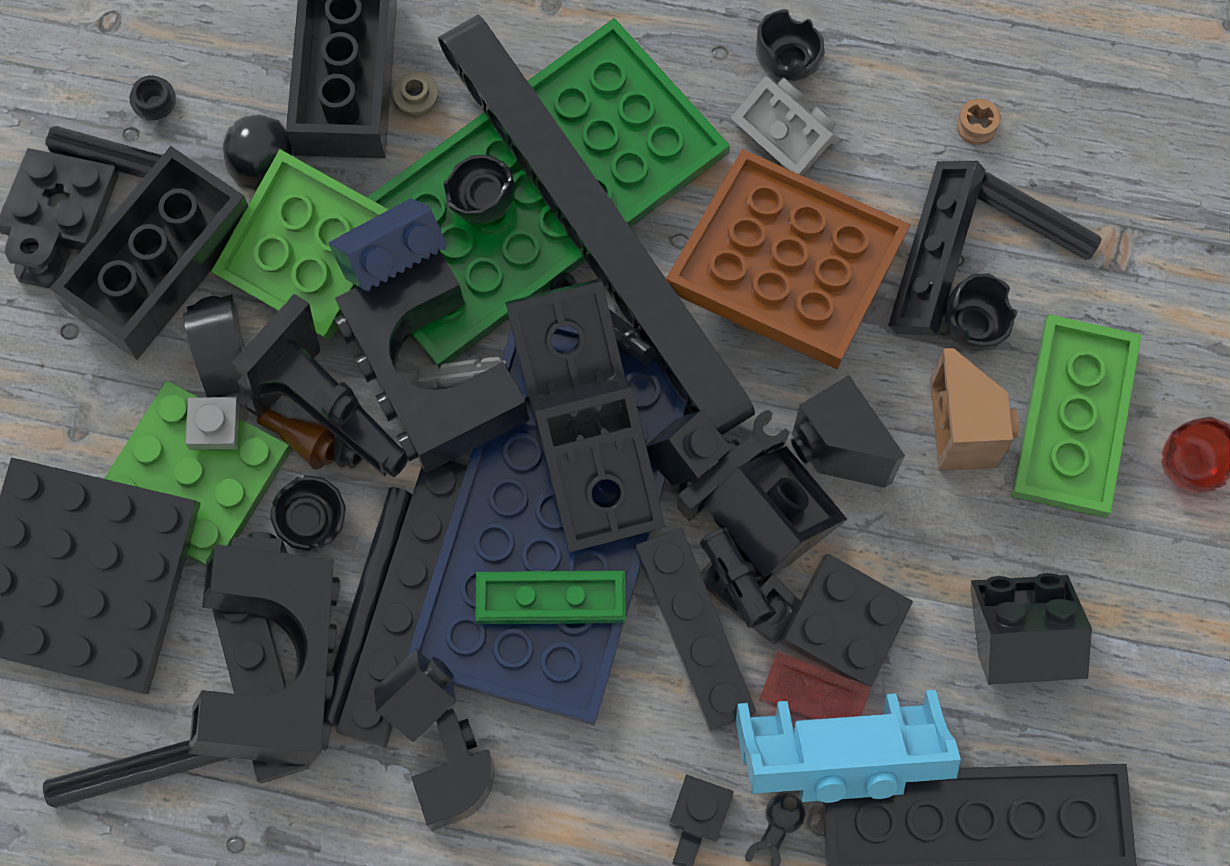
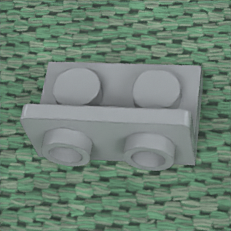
M765 76L730 118L785 168L803 176L830 144L836 146L841 140L833 131L837 123L819 107L816 106L812 112L799 101L804 94L785 77L778 83L774 79Z

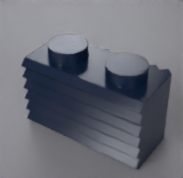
M412 198L329 242V246L345 279L369 292L372 285L378 287L380 281L387 282L388 276L395 278L397 271L403 273L405 267L412 269L414 262L420 264L422 258L429 259L430 253L437 255L438 249L445 250L447 245L430 207Z

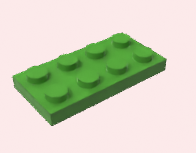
M1050 314L1046 316L1011 497L1107 518L1111 514L1141 334Z

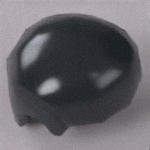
M781 9L765 15L758 25L756 56L761 67L770 75L781 79L785 77L787 80L793 81L802 80L815 73L824 60V38L813 27L810 19L796 21L791 18L789 10Z
M260 114L244 116L228 128L223 142L224 160L228 173L238 184L258 189L279 149L292 156V147L282 123L277 119Z
M471 155L455 165L448 179L443 183L447 199L446 205L455 215L471 224H490L502 218L512 206L515 197V182L510 168L505 162L490 155Z
M990 273L972 274L952 290L946 301L944 317L950 334L961 346L973 351L993 350L1010 336L1014 319L1017 316V310L1013 309L1009 302L1008 294L1010 287L1006 282Z
M307 475L298 476L280 489L272 502L270 520L276 535L293 549L315 551L330 544L343 529L346 513L345 503L339 489L325 478Z

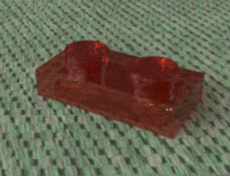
M777 651L759 701L776 708L777 702L788 701L790 713L807 720L857 717L862 715L871 687Z

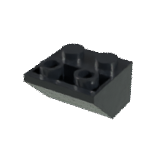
M1042 573L1036 577L1009 578L993 576L987 580H971L970 589L978 657L988 685L1088 679L1092 627L1068 575Z

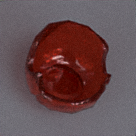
M1212 416L1193 419L1179 425L1170 433L1161 451L1163 456L1161 463L1165 474L1177 488L1193 494L1214 491L1216 488L1226 485L1230 477V425Z

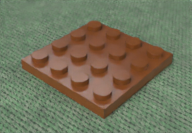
M742 149L665 281L672 286L680 298L838 370L906 237L910 224Z

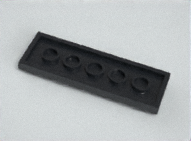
M1127 764L959 768L957 779L906 782L903 795H892L884 799L864 797L841 799L832 803L823 802L826 866H1137Z

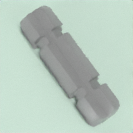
M500 357L483 358L480 363H478L477 359L443 363L440 368L437 364L421 367L418 371V386L433 390L445 389V387L450 388L504 362L507 369L508 366L506 361H503Z

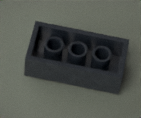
M298 0L286 133L294 156L386 158L397 0Z
M170 146L57 279L50 290L66 311L138 360L213 269L248 207L246 198L230 185Z

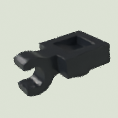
M686 774L669 826L683 830L673 859V865L693 866L702 837L715 842L718 841L734 791Z

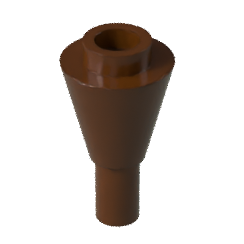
M268 409L261 418L257 417V424L280 435V438L313 469H320L325 464L329 465L334 461L335 435L321 423L287 418L271 409Z

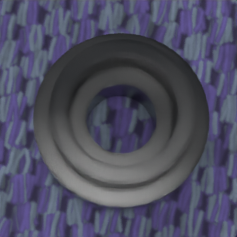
M148 75L135 82L130 92L129 100L136 115L142 119L154 121L162 119L171 113L176 104V94L172 85L167 80L158 76ZM151 97H161V99L156 103L147 104V101Z

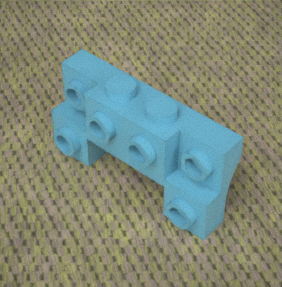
M926 690L923 705L900 707L896 693L886 694L883 715L796 721L795 731L792 726L788 701L777 702L776 716L750 717L748 703L737 705L736 728L743 764H747L752 794L799 790L802 802L821 801L832 803L841 799L864 797L884 799L892 795H903L906 782L957 779L961 758L956 740L949 732L945 723L936 690Z

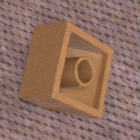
M945 348L930 378L938 469L942 471L996 468L1005 452H1009L1013 438L1018 437L1019 417L1017 409H1010L1008 392L957 350Z

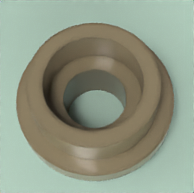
M414 71L402 75L393 87L395 105L400 111L410 116H423L436 105L438 100L436 82L431 76L423 72ZM413 88L423 89L422 93L417 96H411L407 93Z

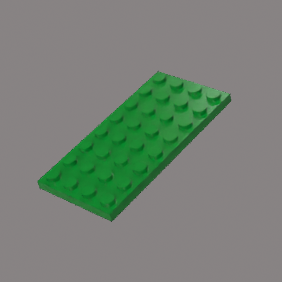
M615 18L528 80V83L629 227H632L730 152L729 143ZM484 113L367 196V198L387 209H391L410 198L419 201V203H425L432 210L447 243L445 250L440 249L460 284L465 306L417 329L410 335L433 364H437L439 368L443 363H451L508 320L509 316L505 302L545 292L550 288L552 281L562 273L572 272L586 261ZM471 155H490L505 162L510 168L515 182V197L512 206L502 218L490 224H471L455 215L446 205L447 199L443 183L448 179L455 165Z

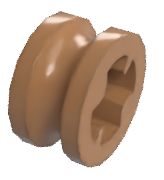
M978 98L965 103L957 120V131L960 137L972 145H982L991 141L1001 121L998 107L991 101ZM972 115H975L977 119L986 118L985 128L979 123L971 125Z

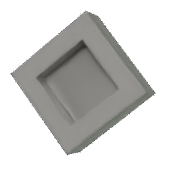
M237 397L188 398L185 444L189 450L238 449L240 403Z

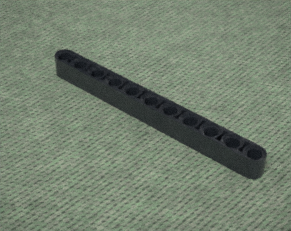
M477 14L440 35L438 42L446 59L597 278L603 281L604 288L631 327L642 331L645 341L655 348L656 353L653 359L689 411L694 413L702 410L721 436L754 416L753 404L745 390L672 286L665 281V276L485 20Z

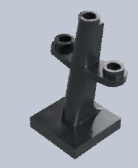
M293 294L231 363L235 370L243 374L237 383L240 391L250 397L245 404L246 410L261 418L282 395L287 396L335 435L333 460L340 467L347 465L350 468H354L364 459L384 477L387 474L391 477H396L408 462L407 452L361 407L353 390L345 382L338 383L314 359L320 352V346L310 304L296 294Z

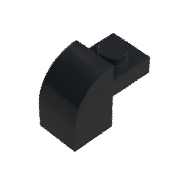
M233 295L205 297L194 305L187 306V312L183 313L184 324L193 359L207 398L223 397L241 392L237 382L242 378L243 374L235 370L231 363L245 349V344L240 332L238 310Z
M453 708L447 710L436 720L450 763L411 777L426 824L431 831L459 822L474 814L487 800L494 781V763L489 749L470 756L469 750L477 747L468 718L458 721Z

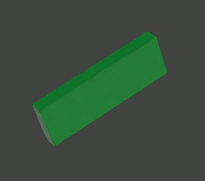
M625 571L476 572V624L625 623Z

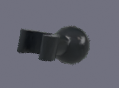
M790 793L777 794L767 803L765 814L768 826L761 841L752 844L747 850L746 861H752L755 852L766 848L767 844L770 843L772 845L770 853L773 857L771 866H780L779 849L786 834L798 830L804 823L806 816L802 801ZM793 797L796 800L797 807L795 810L788 811L784 808L783 802L785 798Z

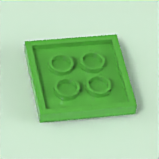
M279 149L211 272L278 311L293 294H296L310 304L316 333L331 340L338 328L334 318L341 315L335 297L358 286L345 279L329 246V242L389 209Z
M166 380L104 479L200 502L201 505L187 557L206 567V560L215 544L232 546V538L240 536L292 450L287 443L239 419L238 449L189 450L185 444L188 398L199 397Z

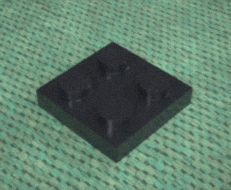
M828 553L822 557L780 642L858 686L868 689L872 687L913 601Z

